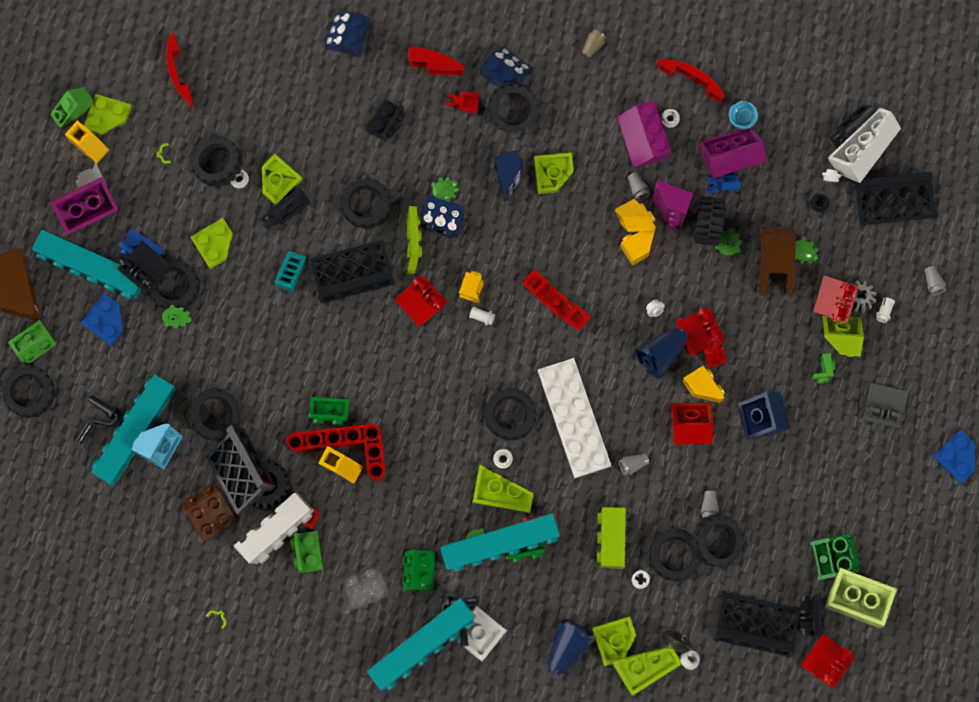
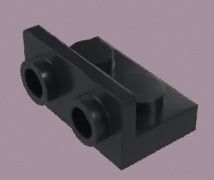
M384 99L368 125L366 132L384 142L387 141L388 137L391 139L396 131L394 127L397 122L401 123L405 117L404 106L401 104L397 106Z

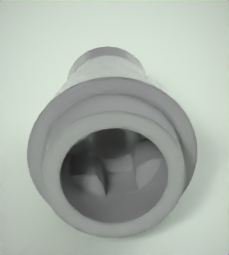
M638 172L631 173L628 176L633 198L637 199V201L647 199L651 195L650 188L642 180Z
M935 266L926 268L924 271L928 292H931L933 296L944 293L946 291V283Z
M645 453L623 457L622 460H619V466L624 475H631L649 464V459Z
M715 491L705 492L700 513L702 518L709 517V515H720Z

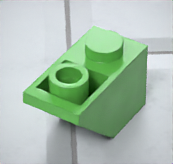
M84 87L67 90L50 114L58 126L63 128L84 114L94 101Z

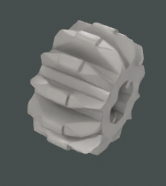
M859 280L855 282V286L859 287L857 295L863 294L864 297L858 299L856 295L853 305L855 307L854 312H857L860 308V311L864 313L866 308L870 310L872 304L876 303V299L873 297L877 293L871 291L873 285L866 286L867 281H864L862 285Z

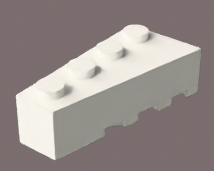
M879 108L828 159L834 169L838 170V174L860 183L901 127L892 112Z
M294 493L275 509L276 514L274 516L271 514L261 521L260 525L262 527L251 530L246 534L247 540L242 544L238 541L234 547L248 563L262 564L270 557L268 554L273 549L276 551L284 544L283 540L287 536L291 537L293 533L297 532L298 529L296 527L301 522L304 524L312 517L311 513L314 510L300 494Z

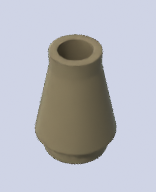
M593 30L592 33H589L581 53L591 58L605 43L606 37L599 31Z

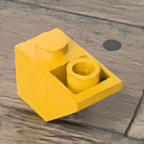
M76 121L65 133L68 141L95 163H98L109 151L79 121Z
M635 199L615 209L620 224L628 232L655 230L653 214L650 211L647 212L645 206L642 203L639 204Z
M655 230L640 231L635 235L629 234L622 239L620 247L631 265L649 256Z
M701 366L683 379V383L695 398L718 403L722 402L725 398L723 396L725 394L724 390L719 384H715L712 372L709 369H705L704 366Z
M327 446L318 462L320 466L353 484L363 469V466Z

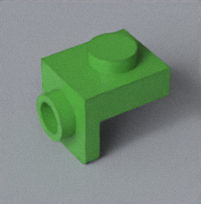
M831 353L821 356L822 373L814 374L812 381L824 384L833 378L835 360L831 359Z

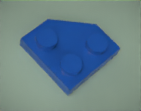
M103 294L81 324L112 346L123 332L120 305L106 294Z
M962 430L933 456L959 484H962L975 471V443Z

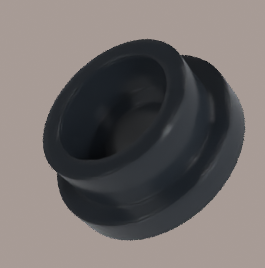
M816 194L811 198L810 206L815 212H824L829 207V199L824 194ZM817 201H822V202H823V205H822V206H818V205L816 204V202H817Z

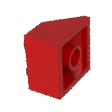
M672 403V434L674 444H713L714 424L710 403Z

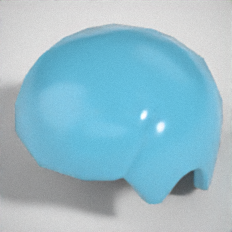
M740 101L731 106L729 118L734 127L745 130L756 124L758 113L752 103Z

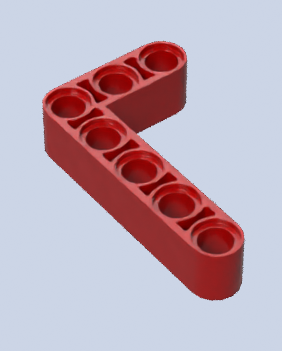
M375 424L292 433L286 439L287 447L293 453L326 450L327 446L332 449L365 445L367 471L370 479L374 482H380L386 476L382 434L380 428ZM375 430L378 432V435L375 438H369L367 436L368 432ZM352 432H356L359 435L354 441L348 439L349 434ZM338 435L339 440L336 443H331L329 441L330 436ZM313 437L320 438V442L317 445L310 444V440ZM294 439H299L301 444L296 448L291 447V442ZM372 449H378L380 451V454L377 457H371L369 455ZM380 468L382 473L379 476H373L371 474L372 470Z

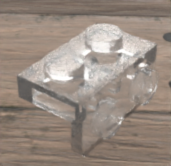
M379 568L369 569L364 574L351 576L343 582L353 609L389 596Z

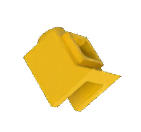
M471 271V273L466 272L459 291L460 298L479 303L478 296H480L483 287L482 275L474 271Z

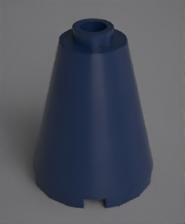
M674 328L638 346L635 350L638 362L641 365L645 363L649 368L646 371L651 376L657 379L661 378L687 344V333L681 328Z
M564 617L560 621L547 663L550 666L549 670L557 675L560 672L565 673L596 639V636H591L592 632L576 622L571 625L568 623L569 619Z

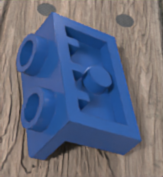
M134 230L130 231L123 243L119 242L118 244L121 250L120 253L125 257H128L142 241L160 256L164 249Z

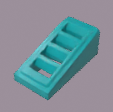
M288 251L275 280V286L293 292L306 257ZM290 258L300 260L299 264L290 261ZM289 264L297 267V269H291L287 267V265ZM285 271L294 273V276H290L284 273ZM282 278L290 279L291 282L283 281Z

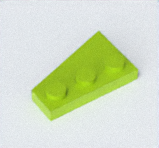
M409 206L407 215V240H410L408 241L407 258H410L407 275L415 274L418 258L422 257V246H419L421 230H418L421 215L417 214L416 206Z
M482 465L479 466L473 498L474 504L530 514L534 493L508 481Z
M671 646L611 661L632 696L682 664Z

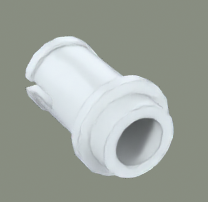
M883 298L880 310L876 313L877 321L887 323L891 319L890 313L895 304L893 299Z
M473 307L470 318L484 322L487 326L488 324L492 325L495 314H492V311L487 312Z

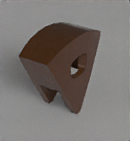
M761 227L759 259L760 296H764L767 291L770 273H784L787 294L792 296L796 252L795 230L793 227Z
M17 248L1 254L0 312L37 321L40 319V313L25 252L21 248Z

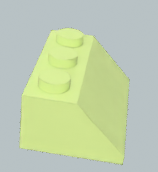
M840 568L830 590L825 608L882 628L886 623L897 589Z

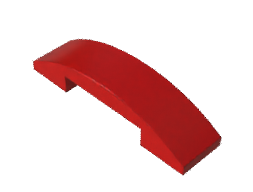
M172 33L167 44L168 71L178 94L192 108L194 103L188 84L181 86L174 58L181 56L175 34Z
M658 60L656 69L673 77L675 72H678L706 87L705 96L720 104L723 102L724 94L722 90L703 71L681 61Z
M535 269L522 282V285L535 298L578 332L591 319L588 313L578 305L575 306L551 286L548 280Z

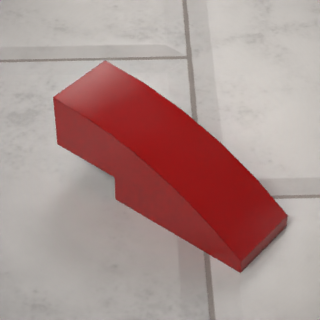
M409 47V67H427V75L465 76L464 66L456 60L433 50Z

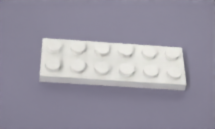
M574 358L538 369L537 371L574 479L611 467Z

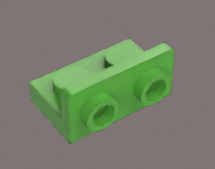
M40 320L8 342L25 366L56 345V342Z
M318 531L300 534L297 532L293 533L294 538H291L292 550H296V557L293 558L294 568L298 569L300 574L323 570Z

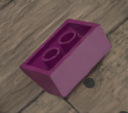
M654 101L636 105L617 117L634 169L670 159L671 150Z
M752 127L698 142L707 170L713 178L723 177L725 174L739 172L744 168L758 166L766 162L764 143Z
M102 177L50 202L67 235L119 210Z
M657 180L652 200L663 223L667 224L666 226L672 230L682 229L693 193Z

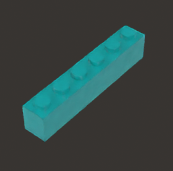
M41 230L32 248L37 259L43 262L49 260L58 269L67 268L70 270L69 273L76 277H80V275L87 277L86 280L94 285L98 282L104 285L103 288L110 292H114V290L120 292V296L130 300L134 298L137 300L141 289L117 270L120 264Z
M156 375L147 380L142 395L139 394L136 397L134 407L131 411L128 410L123 418L125 421L121 427L118 426L113 433L114 438L104 446L100 459H96L91 467L93 469L91 473L112 487L115 486L135 455V452L131 450L134 440L139 437L141 432L153 427L176 391L173 385Z
M551 513L440 547L447 570L452 569L455 572L464 569L463 565L471 563V566L482 564V560L490 558V561L501 558V554L506 552L509 555L519 553L520 548L527 547L528 550L539 547L538 543L546 541V544L558 541L557 537H560L561 533L555 513Z
M460 598L368 670L367 673L381 691L385 689L390 691L397 685L396 681L401 677L405 679L413 673L412 668L416 665L420 667L429 660L427 657L431 653L437 654L444 648L443 644L448 640L452 642L459 637V631L463 628L467 630L475 624L473 620L477 616L464 599Z

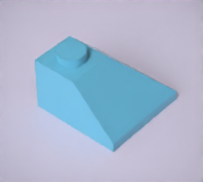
M166 423L141 432L139 437L134 440L131 450L164 470L183 436Z

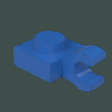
M738 173L725 174L719 178H707V184H714L712 187H707V192L711 194L717 192L719 188L722 191L741 189Z

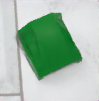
M852 534L810 542L815 555L819 581L837 577L840 568L853 573H860V561Z

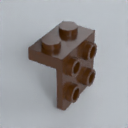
M216 484L204 487L200 493L187 497L182 503L186 514L204 541L236 523L235 516Z

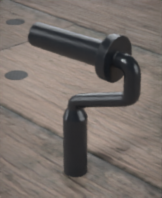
M91 395L88 402L107 413L109 419L114 420L110 423L91 419L84 425L75 441L81 444L92 429L93 423L114 427L120 419L118 414L119 408H112Z
M447 596L446 601L442 603V612L446 610V606L447 608L460 598L453 599L452 596ZM478 597L462 598L468 606L479 604ZM465 628L460 631L461 647H468V629L465 630Z

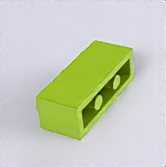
M602 507L601 513H598L597 524H601V532H597V544H601V551H597V563H601L600 568L624 569L626 508Z

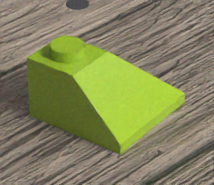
M823 315L824 336L841 355L860 357L864 339L861 317L850 316L849 322L845 323L833 321L831 317Z

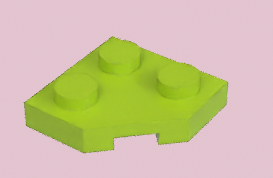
M95 94L94 102L84 124L87 129L93 133L103 135L109 132V130L126 123L132 107L131 104Z
M572 153L534 156L538 194L557 193L574 172Z
M275 154L262 166L263 195L275 205L285 199L303 180L299 174Z
M221 218L190 237L210 270L227 260L233 233L225 220Z
M630 617L592 628L604 667L611 665V661L625 658L636 637Z

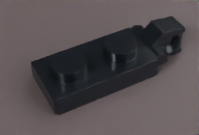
M862 104L837 127V131L829 138L834 146L840 147L876 110L873 106Z
M299 187L271 208L259 220L266 230L273 225H282L309 205L310 201Z

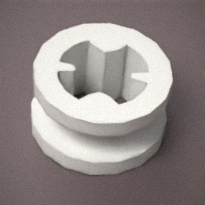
M640 570L633 574L632 584L636 588L643 589L649 584L650 578L645 571ZM639 574H642L643 578L646 579V583L643 582V585H639L638 581L635 580V577H639Z

